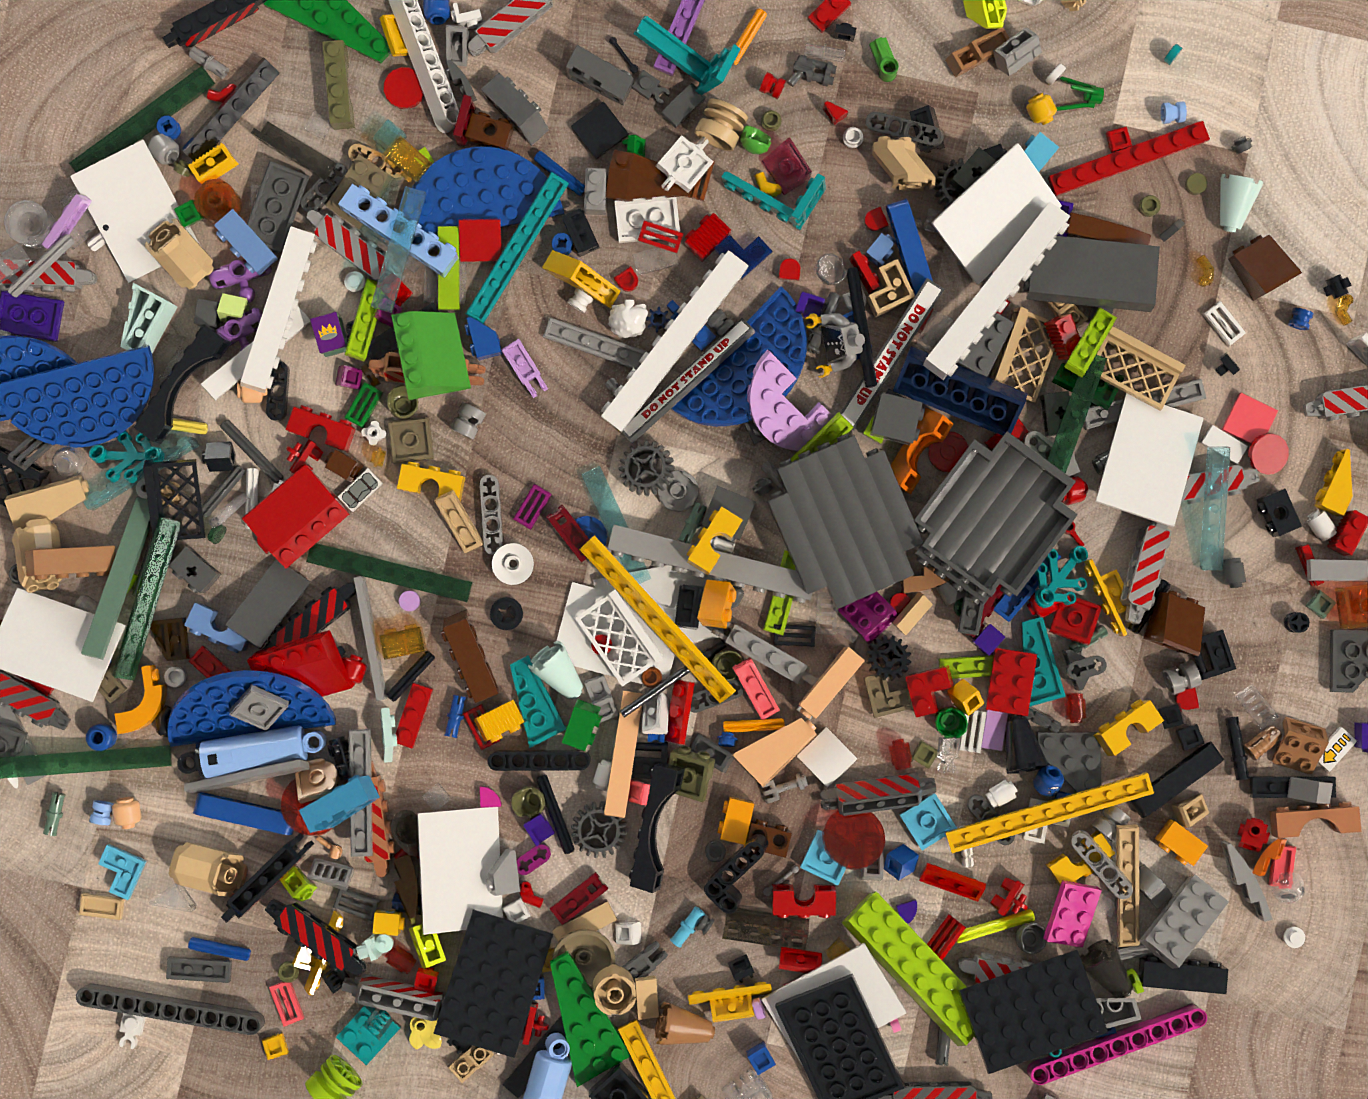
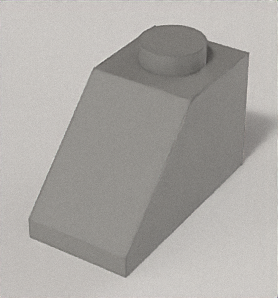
M505 849L488 872L489 879H486L487 890L494 896L520 892L514 849Z

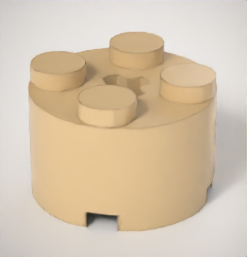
M612 964L597 973L592 987L598 1009L607 1015H621L628 1012L636 1000L635 983L630 972L623 967Z

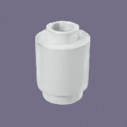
M1318 509L1308 515L1309 519L1306 522L1317 538L1326 541L1337 533L1335 530L1336 526L1325 511L1320 512Z
M602 759L601 763H598L593 778V783L596 784L595 788L607 791L612 761Z
M1003 780L990 788L985 796L993 808L998 806L1000 808L1015 799V793L1018 791L1012 781L1007 782Z

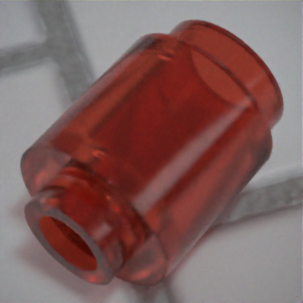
M1083 693L1066 694V699H1064L1065 719H1070V723H1083L1082 719L1087 718L1086 700L1083 698Z
M904 739L893 740L892 745L888 746L892 766H895V770L911 768L913 760L909 742H904Z
M398 944L385 954L387 958L385 962L400 973L408 974L417 961L413 958L414 955Z

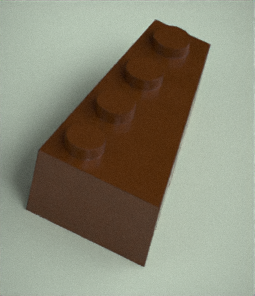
M466 609L444 618L441 634L444 641L449 642L451 646L449 653L452 660H457L459 668H457L461 680L465 679L467 683L465 689L468 697H473L474 702L477 703L499 694V688L489 663H486L484 660L486 656L482 645L477 644L476 630L474 626L468 623L470 615Z

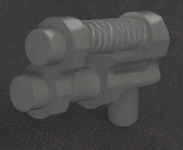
M799 55L794 63V74L787 83L793 87L803 77L810 83L812 80L823 83L822 86L826 87L833 85L834 77H831L830 74L836 73L837 66L833 65V62L828 61L827 63ZM814 68L826 70L825 75L814 73Z

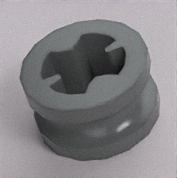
M705 914L698 923L696 930H701L702 934L705 935L715 919H709L708 915Z

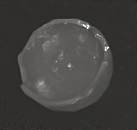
M830 253L823 254L817 259L814 272L817 279L823 284L836 285L845 279L847 269L844 267L842 258Z
M65 446L58 449L52 458L53 469L60 476L66 478L79 475L85 464H87L85 452L80 447Z
M1281 873L1278 882L1272 883V895L1281 903L1293 904L1304 896L1303 878L1298 873Z

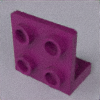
M877 591L838 608L839 613L860 633L868 645L885 631L898 616L896 610Z

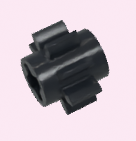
M1341 274L1326 280L1328 286L1324 287L1323 290L1326 296L1332 295L1333 299L1348 294L1347 288L1352 285L1348 277L1342 278Z

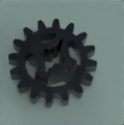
M886 635L881 640L876 638L874 640L875 644L871 643L869 645L870 651L866 652V656L870 657L867 659L866 664L872 665L869 671L875 670V677L882 675V680L884 681L888 676L891 681L896 676L901 678L903 676L902 672L906 673L909 669L907 665L911 664V660L907 659L911 652L905 651L908 645L902 646V639L895 641V636L893 635L889 640ZM881 646H886L885 650H877ZM893 666H900L898 669L891 671Z

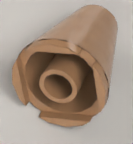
M663 1002L660 1009L664 1010L662 1015L657 1017L655 1026V1038L659 1039L656 1042L657 1044L708 1043L710 1039H713L715 1026H712L711 1021L672 1003Z

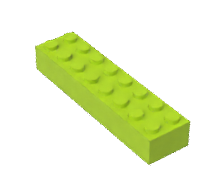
M877 891L869 893L841 923L861 944L865 943L872 956L957 1046H967L974 1038V1034L958 990L967 986Z

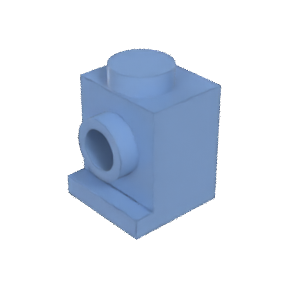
M881 233L867 250L865 256L878 268L883 266L885 262L882 259L884 258L887 261L894 252L891 248L896 243L895 239L888 234L885 236Z

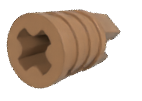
M1272 725L1245 744L1244 750L1253 760H1257L1279 741L1282 734Z

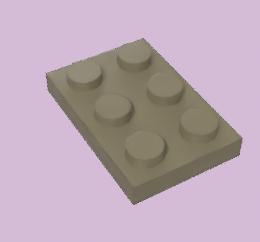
M358 154L326 204V207L356 228L362 230L364 225L342 211L338 203L352 184L357 187L361 185L370 192V196L375 199L376 197L382 199L393 182L394 177L361 154ZM363 203L360 206V209L367 210L369 209L370 204Z

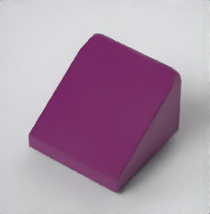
M339 365L335 385L360 390L362 370Z

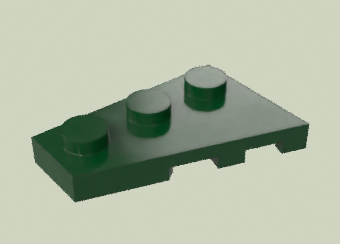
M1062 363L1052 383L1108 411L1119 389L1087 371L1083 377H1080L1065 368L1066 363ZM1120 374L1115 376L1118 382H1123L1125 378L1124 375Z

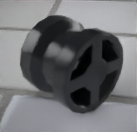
M1301 612L1289 613L1284 618V627L1292 633H1302L1308 629L1310 624L1308 616Z

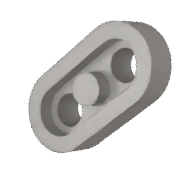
M1038 431L1028 432L1023 438L1025 445L1054 465L1052 456L1060 453L1057 446ZM1031 438H1035V445L1030 444ZM1047 451H1050L1052 454L1049 459L1045 456Z

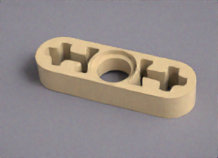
M354 144L349 148L348 155L352 162L356 159L353 153L361 150L362 154L367 156V159L371 162L373 158L381 157L383 163L379 168L382 170L386 169L385 172L394 177V180L404 178L406 168L401 161L361 144ZM387 161H390L388 164L393 168L399 165L401 172H396L393 175V171L387 168Z

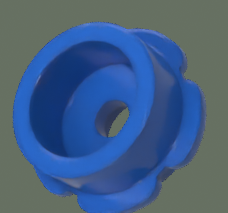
M722 732L721 736H717L719 740L718 745L722 747H735V742L738 741L734 734L730 732Z

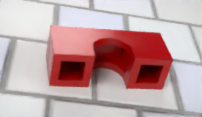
M303 405L300 406V409L293 407L285 429L286 431L309 439L314 428L323 426L327 431L326 445L345 452L349 451L356 431L355 428L351 427V422L343 419L336 422L331 420V415L320 412V415L312 413L313 409Z
M772 884V913L779 918H787L789 915H797L800 918H808L810 916L830 918L831 916H836L835 885H814V892L811 898L799 900L794 896L793 884Z

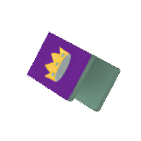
M333 312L310 319L321 354H324L325 357H330L345 352L348 342L341 315Z

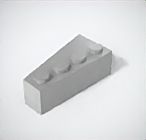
M1096 998L1107 1028L1141 1020L1135 998Z

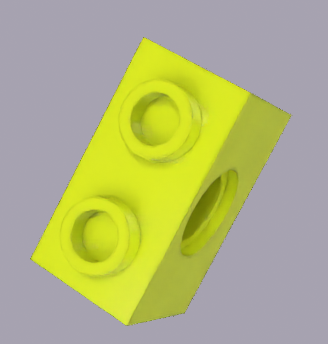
M422 923L408 928L422 968H428L446 961L437 933L423 935Z

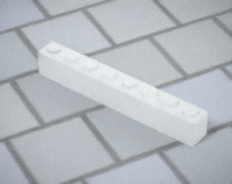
M292 226L290 227L240 382L242 387L265 393L267 388L271 389L274 380L271 373L273 369L278 368L280 357H277L279 349H284L287 339L283 335L285 330H290L293 319L289 318L291 310L296 311L299 299H296L298 291L302 292L305 283L302 276L304 272L308 273L311 264L308 257L310 253L314 254L316 249L315 234Z

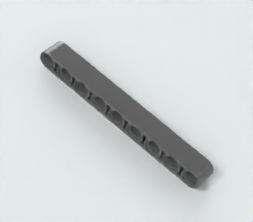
M94 983L87 984L76 993L77 1003L84 1007L246 1035L257 1034L265 1024L264 1016L256 1011ZM86 990L91 992L92 999H88L85 996ZM106 994H109V995L112 996V998H113V1002H112V1003H110V1002H108V1001L106 1000V998H105V995H106ZM127 997L133 1000V1006H129L126 1003ZM147 1001L153 1003L154 1010H150L147 1007ZM167 1005H172L174 1007V1014L170 1013L167 1010ZM188 1008L195 1011V1017H191L188 1014ZM208 1012H213L216 1015V1021L208 1017ZM229 1015L237 1019V1024H232L229 1021ZM250 1019H254L257 1021V1028H254L249 1024Z

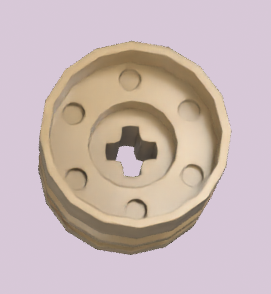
M709 99L707 103L708 108L704 110V115L708 119L702 118L699 120L695 134L700 139L705 137V140L708 139L709 141L708 144L718 149L733 151L739 139L735 132L743 131V125L746 124L748 116L730 103L719 99Z

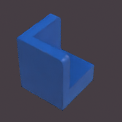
M902 844L887 853L884 870L899 881L916 870L919 855L905 844Z
M764 1041L746 1051L747 1057L757 1075L776 1065Z

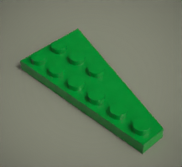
M566 951L551 960L550 966L566 1040L570 1047L569 1053L576 1086L579 1087L629 1058L631 1055L609 1016L600 1011L596 1006L593 990L569 951Z

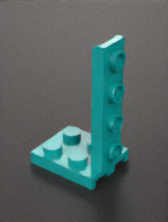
M648 16L642 17L633 33L697 80L699 85L695 91L701 96L723 83L741 48L733 44L729 48L725 47L720 54L716 53L709 62Z
M728 171L724 172L721 177L724 183L723 186L731 192L736 190L741 193V197L746 201L752 202L753 200L759 204V208L768 213L771 211L777 214L776 217L784 223L789 221L798 230H801L826 190L825 177L818 173L815 178L812 177L806 185V193L804 196L800 195L795 203L796 208L793 210Z
M363 1006L336 1038L367 1066L402 1026L397 1024L386 1010Z

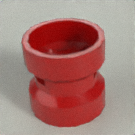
M767 72L759 91L764 94L769 93L778 100L786 80L782 78L777 79L773 74Z

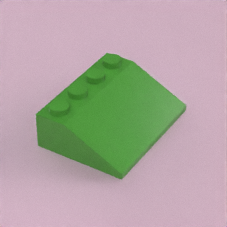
M409 311L392 315L409 400L471 389L455 313Z

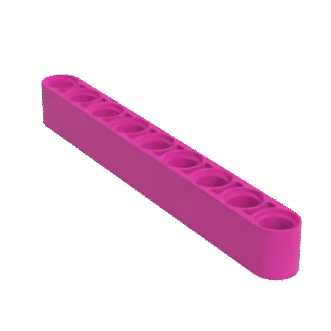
M1190 1004L1118 1030L1116 1034L1096 1038L1063 1050L1059 1057H1051L1049 1055L1033 1061L1027 1067V1074L1035 1084L1044 1085L1200 1028L1206 1024L1207 1014L1197 1005ZM1198 1011V1018L1196 1020H1191L1192 1014ZM1179 1019L1178 1026L1172 1027V1021ZM1155 1026H1160L1159 1032L1152 1034V1029ZM1140 1033V1039L1133 1042V1035ZM1116 1040H1121L1120 1046L1113 1049V1043ZM1100 1047L1101 1053L1093 1056V1050ZM1076 1055H1082L1080 1062L1073 1063V1058ZM1056 1062H1062V1067L1059 1070H1053ZM1035 1070H1043L1041 1076L1034 1077Z

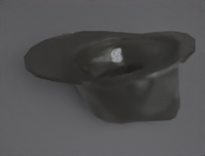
M401 810L391 820L390 835L408 855L419 856L417 815L410 810Z

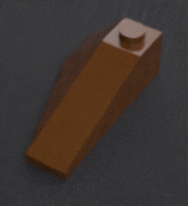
M614 150L609 167L606 198L630 202L633 199L639 198L650 200L652 197L665 196L666 198L691 196L693 188L687 193L674 183L668 191H665L666 186L663 189L661 185L668 177L656 167L657 161L635 153Z

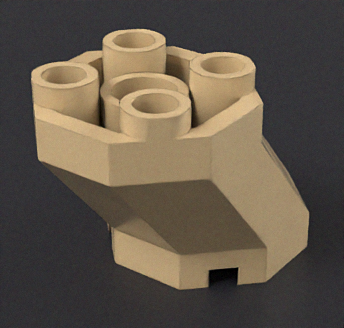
M882 136L878 137V142L873 143L872 156L892 179V188L896 189L899 186L901 191H924V186H928V190L934 188L935 176L915 152V143L911 142L910 137H900L899 140H891L890 137Z
M176 218L172 219L173 223L164 221L150 232L149 238L151 241L150 243L146 241L144 246L181 288L193 289L202 278L213 272V260Z
M47 518L30 520L26 523L27 527L21 529V527L17 528L12 538V543L15 547L18 579L21 586L28 593L47 589L53 590L59 586V582L62 579H56L55 575H48L46 580H35L34 576L27 577L25 551L61 548L59 530L56 524H51Z
M186 842L184 845L176 847L168 874L178 885L213 893L218 896L231 897L235 894L233 891L236 888L240 889L244 885L248 868L242 862L244 860L242 855L204 846L199 843Z

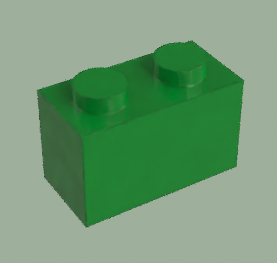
M577 699L562 743L586 751L588 745L592 746L596 736L595 733H592L594 727H599L602 715H599L601 707Z

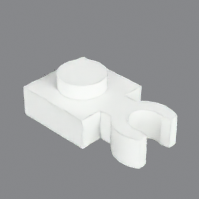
M123 1013L119 1031L125 1032V1036L120 1039V1047L125 1045L126 1040L131 1041L130 1049H134L137 1046L138 1040L136 1035L140 1036L142 1034L146 1017Z

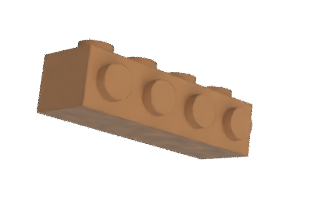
M115 546L25 551L27 577L34 576L35 580H46L48 575H55L56 579L69 578V574H76V578L89 577V573L95 572L96 576H109L116 556Z

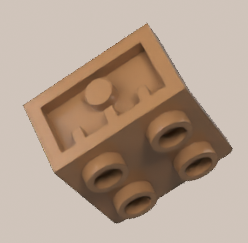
M1285 717L1282 722L1285 735L1272 758V762L1303 773L1312 774L1329 744L1326 729Z

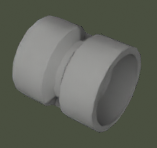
M462 402L457 411L459 416L453 419L449 428L474 440L478 432L477 425L482 424L486 413Z
M1192 660L1179 664V668L1173 666L1163 670L1164 681L1172 695L1184 692L1186 687L1192 689L1202 684L1199 670Z
M1115 805L1104 808L1102 810L1104 816H1098L1091 824V826L1112 842L1116 839V825H1127L1131 820L1127 814Z

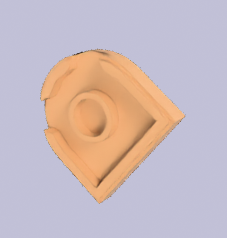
M322 758L308 761L310 770L295 773L300 804L319 799L332 792L337 786L339 773L333 763Z

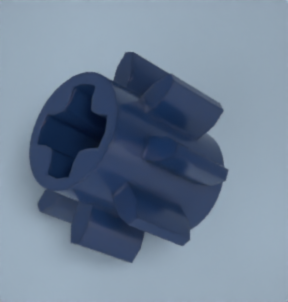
M658 306L657 311L650 309L651 316L646 318V321H650L648 329L653 327L656 333L661 328L665 330V324L670 321V319H666L668 311L663 313L660 306ZM655 316L658 318L662 317L661 324L658 322L654 323Z

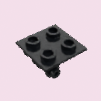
M342 736L329 740L328 752L330 757H334L335 767L338 770L340 780L350 779L349 763L346 762L349 761V758H345V755H348L349 752H343L349 750L348 739Z

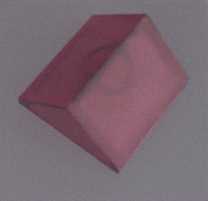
M790 137L762 160L775 183L781 186L783 195L791 192L811 178V169Z

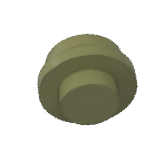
M770 110L762 115L761 125L765 130L772 132L781 126L782 119L778 112Z
M182 159L179 162L174 161L175 167L173 170L189 177L192 171L188 165L191 163Z
M286 961L279 966L278 976L283 982H293L299 976V967L293 966L292 961Z

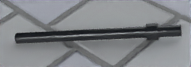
M721 640L711 648L704 649L701 653L710 661L714 658L715 654L727 646ZM686 666L682 667L620 710V713L625 718L691 671Z

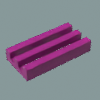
M533 484L513 520L531 530L552 494ZM535 490H538L539 493L537 494L536 498L534 499L533 503L528 509L523 520L520 519L519 517L521 516L522 512L524 511L525 507L530 501ZM543 494L546 495L538 510L536 511L535 515L533 516L531 522L528 524L527 520L533 512L534 508L536 507L537 503L539 502L541 496Z

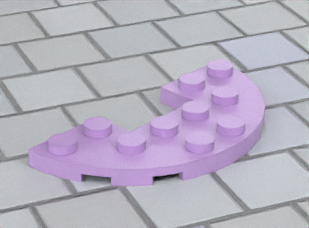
M767 349L757 362L752 372L754 375L751 384L748 385L747 401L749 402L750 416L757 429L769 441L782 448L799 451L834 416L818 402L804 417L782 395L796 380L795 376Z

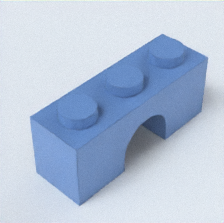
M194 603L184 626L190 628L189 632L198 636L204 634L208 636L210 642L218 645L222 642L228 645V650L235 653L247 650L250 642L229 628L225 631L217 628L215 619L219 611L202 603Z

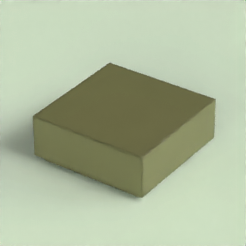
M921 740L910 758L929 769L940 751Z

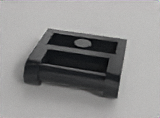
M1220 629L1202 635L1201 643H1204L1212 670L1207 671L1201 651L1199 656L1193 655L1201 680L1235 670L1236 666L1224 630Z
M636 742V751L661 752V758L634 757L631 778L651 779L650 771L654 764L667 763L668 742Z

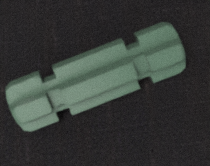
M1103 625L1095 628L1089 646L1099 641V638L1103 639L1108 635V631ZM1076 641L1069 644L1070 650L1076 653L1081 652L1082 648L1086 649L1089 647Z

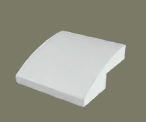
M827 727L797 755L827 788L857 760Z

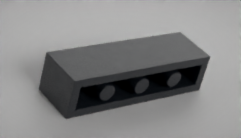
M1147 955L1146 958L1139 959L1138 977L1143 987L1227 994L1229 969L1218 961H1209V964H1204L1197 959H1188V962H1183L1179 968L1172 969L1157 956Z

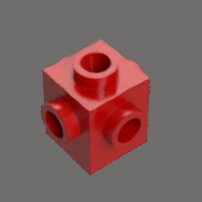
M1247 818L1245 824L1241 823L1237 835L1241 836L1238 847L1259 853L1262 845H1267L1270 832H1267L1268 825L1264 824V821L1260 819Z

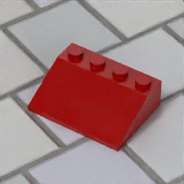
M305 463L244 515L242 520L269 552L287 569L350 514L347 507Z
M330 630L259 650L247 659L251 671L271 672L290 677L309 686L322 697L353 688Z

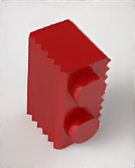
M712 213L711 216L708 214L704 216L699 222L701 226L696 231L692 229L685 236V246L701 262L731 234V229L715 213Z
M1064 314L1044 323L1045 329L1049 334L1048 337L1052 341L1051 344L1054 345V352L1057 353L1058 360H1068L1080 340L1071 314Z
M1357 510L1345 512V515L1342 516L1343 519H1340L1341 522L1338 523L1339 526H1336L1337 533L1331 537L1327 548L1342 556L1353 555L1368 526V516Z

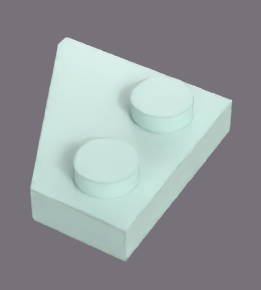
M381 708L384 763L393 760V747L397 746L396 734H392V727H395L394 715H390L389 708Z

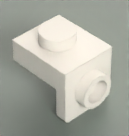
M453 3L454 10L451 11L453 23H458V26L467 27L468 29H475L483 21L480 9L460 14L457 3Z

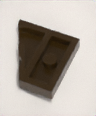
M186 617L145 622L146 627L150 628L154 634V640L162 649V654L166 661L190 659L187 627L184 626Z

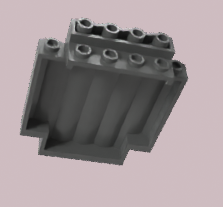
M1009 432L1003 435L992 451L974 439L914 520L918 531L923 534L926 532L930 534L915 553L918 556L916 560L925 567L928 564L935 569L933 573L944 580L947 577L952 581L950 585L959 592L962 590L966 591L969 594L967 598L977 605L979 602L985 604L989 597L993 596L998 585L1001 586L1000 591L1008 597L1011 595L1018 596L1077 517V513L1061 502L1076 481Z
M848 433L838 437V442L830 445L829 442L817 446L818 451L811 453L808 450L799 454V459L793 462L791 459L779 463L780 467L775 469L778 474L776 478L778 483L783 486L785 493L782 494L781 490L770 495L771 499L766 501L805 592L810 594L826 587L837 609L914 575L904 551L923 543L885 451H878L875 448L866 452L867 456L864 457L855 435L849 436Z

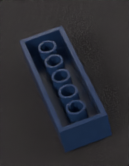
M911 346L894 386V392L923 402V404L1003 436L1006 432L1012 433L1025 405L1028 393L957 365L958 368L951 377L947 375L942 380L923 366L929 353Z

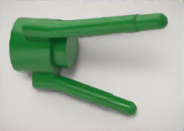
M1063 76L1060 77L1061 81L1073 84L1071 89L1084 92V100H1087V103L1056 107L1057 111L1085 107L1094 108L1095 104L1102 103L1104 88Z

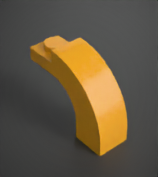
M155 665L141 667L145 689L142 702L131 711L115 713L117 734L137 731L148 726L163 709L167 697V684L158 685L160 673Z

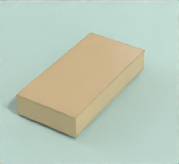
M918 592L892 623L904 635H907L933 604L924 594Z
M82 893L78 915L121 920L125 899Z
M656 976L635 978L638 1020L659 1017Z

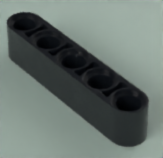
M1211 741L1207 742L1151 782L1154 794L1129 802L1140 817L1145 818L1218 766L1224 758Z
M499 750L490 754L487 763L490 769L494 771L585 770L591 762V757L588 752L583 750ZM495 755L502 757L503 764L501 766L494 765L492 759ZM515 755L523 757L524 764L522 766L514 764L513 758ZM542 755L545 758V764L542 766L536 765L534 757ZM557 755H563L566 758V763L563 766L555 763ZM584 755L587 763L583 766L578 765L575 760L576 756Z

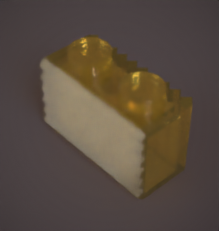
M400 135L394 139L382 154L386 157L384 161L393 169L397 166L402 171L400 175L408 182L413 180L417 183L433 164Z
M415 623L405 625V630L397 631L396 628L384 630V634L379 635L384 660L427 651L423 627H417Z

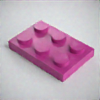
M1062 880L1043 938L1047 942L1083 948L1102 890L1097 886Z

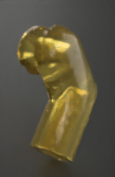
M1202 255L1196 260L1203 270V276L1199 277L1198 282L1201 287H1206L1213 283L1214 267L1207 257Z
M1350 294L1339 297L1335 307V313L1343 326L1353 321L1347 312L1350 304L1353 303V297Z

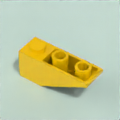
M1349 449L1336 452L1332 459L1334 464L1331 470L1324 476L1323 481L1325 484L1315 496L1316 503L1314 506L1336 517L1345 515L1353 497Z

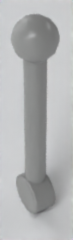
M793 865L791 870L774 884H780L793 873H797L799 871L798 866ZM772 885L764 888V895L769 896L771 894Z

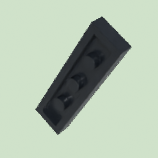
M434 302L419 310L439 312ZM394 326L371 340L367 353L371 360H380L386 353L398 349Z
M1250 776L1251 798H1288L1290 777L1333 783L1331 798H1336L1335 776Z

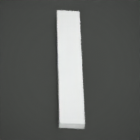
M298 305L296 311L291 310L289 318L293 320L290 330H285L283 337L287 338L286 342L311 323L310 319ZM253 342L201 383V386L215 401L242 379Z

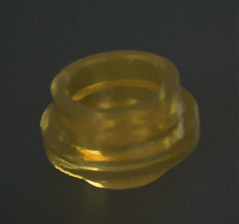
M378 447L377 451L373 450L370 459L375 468L377 466L382 467L386 451L381 450L382 448Z

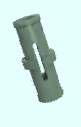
M695 502L689 518L685 520L686 525L678 540L682 542L685 540V543L691 544L697 528L699 529L701 526L699 523L707 509L706 506H701L699 510L701 504Z
M52 792L49 810H46L45 814L47 816L43 831L45 835L50 833V836H57L59 820L63 816L61 811L66 796L64 793H60L59 797V792Z

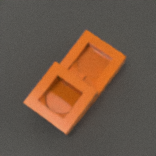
M1278 838L1271 843L1258 859L1252 873L1258 876L1266 875L1270 860L1281 858L1287 839Z

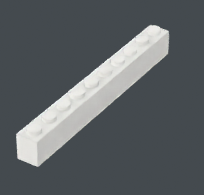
M1052 202L1047 204L928 355L923 366L942 380L947 375L951 377L958 368L956 363L959 359L964 361L971 351L968 349L972 343L976 345L983 336L981 331L985 327L987 329L990 328L995 321L993 316L996 312L1001 313L1008 304L1006 302L1009 296L1014 297L1020 289L1018 284L1021 280L1026 282L1033 272L1030 270L1034 264L1038 266L1045 257L1043 252L1046 249L1050 251L1057 242L1054 238L1058 233L1062 235L1069 226L1067 221L1070 215Z
M729 250L726 254L721 253L715 261L717 266L713 271L710 269L702 278L705 281L702 286L694 288L690 294L692 299L688 304L684 302L677 311L679 315L675 321L671 319L664 328L667 330L662 337L658 335L654 340L652 351L644 353L639 360L641 365L637 370L633 368L626 377L628 382L625 386L620 385L613 394L616 397L612 403L608 401L602 408L601 412L603 414L601 417L621 433L748 269V265Z

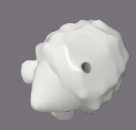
M625 300L624 304L613 305L608 318V325L611 327V331L619 338L641 335L645 329V321L648 315L645 304L633 306L634 300Z

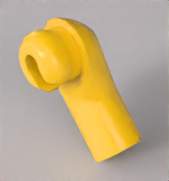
M764 172L754 175L759 190L771 197L781 194V186L767 182Z

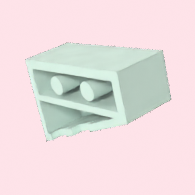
M133 283L132 289L134 291L132 301L129 302L128 309H130L128 321H125L120 347L125 350H131L149 345L151 353H153L177 306Z

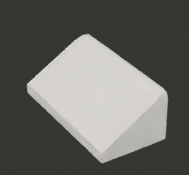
M663 692L643 704V734L668 733L669 699Z

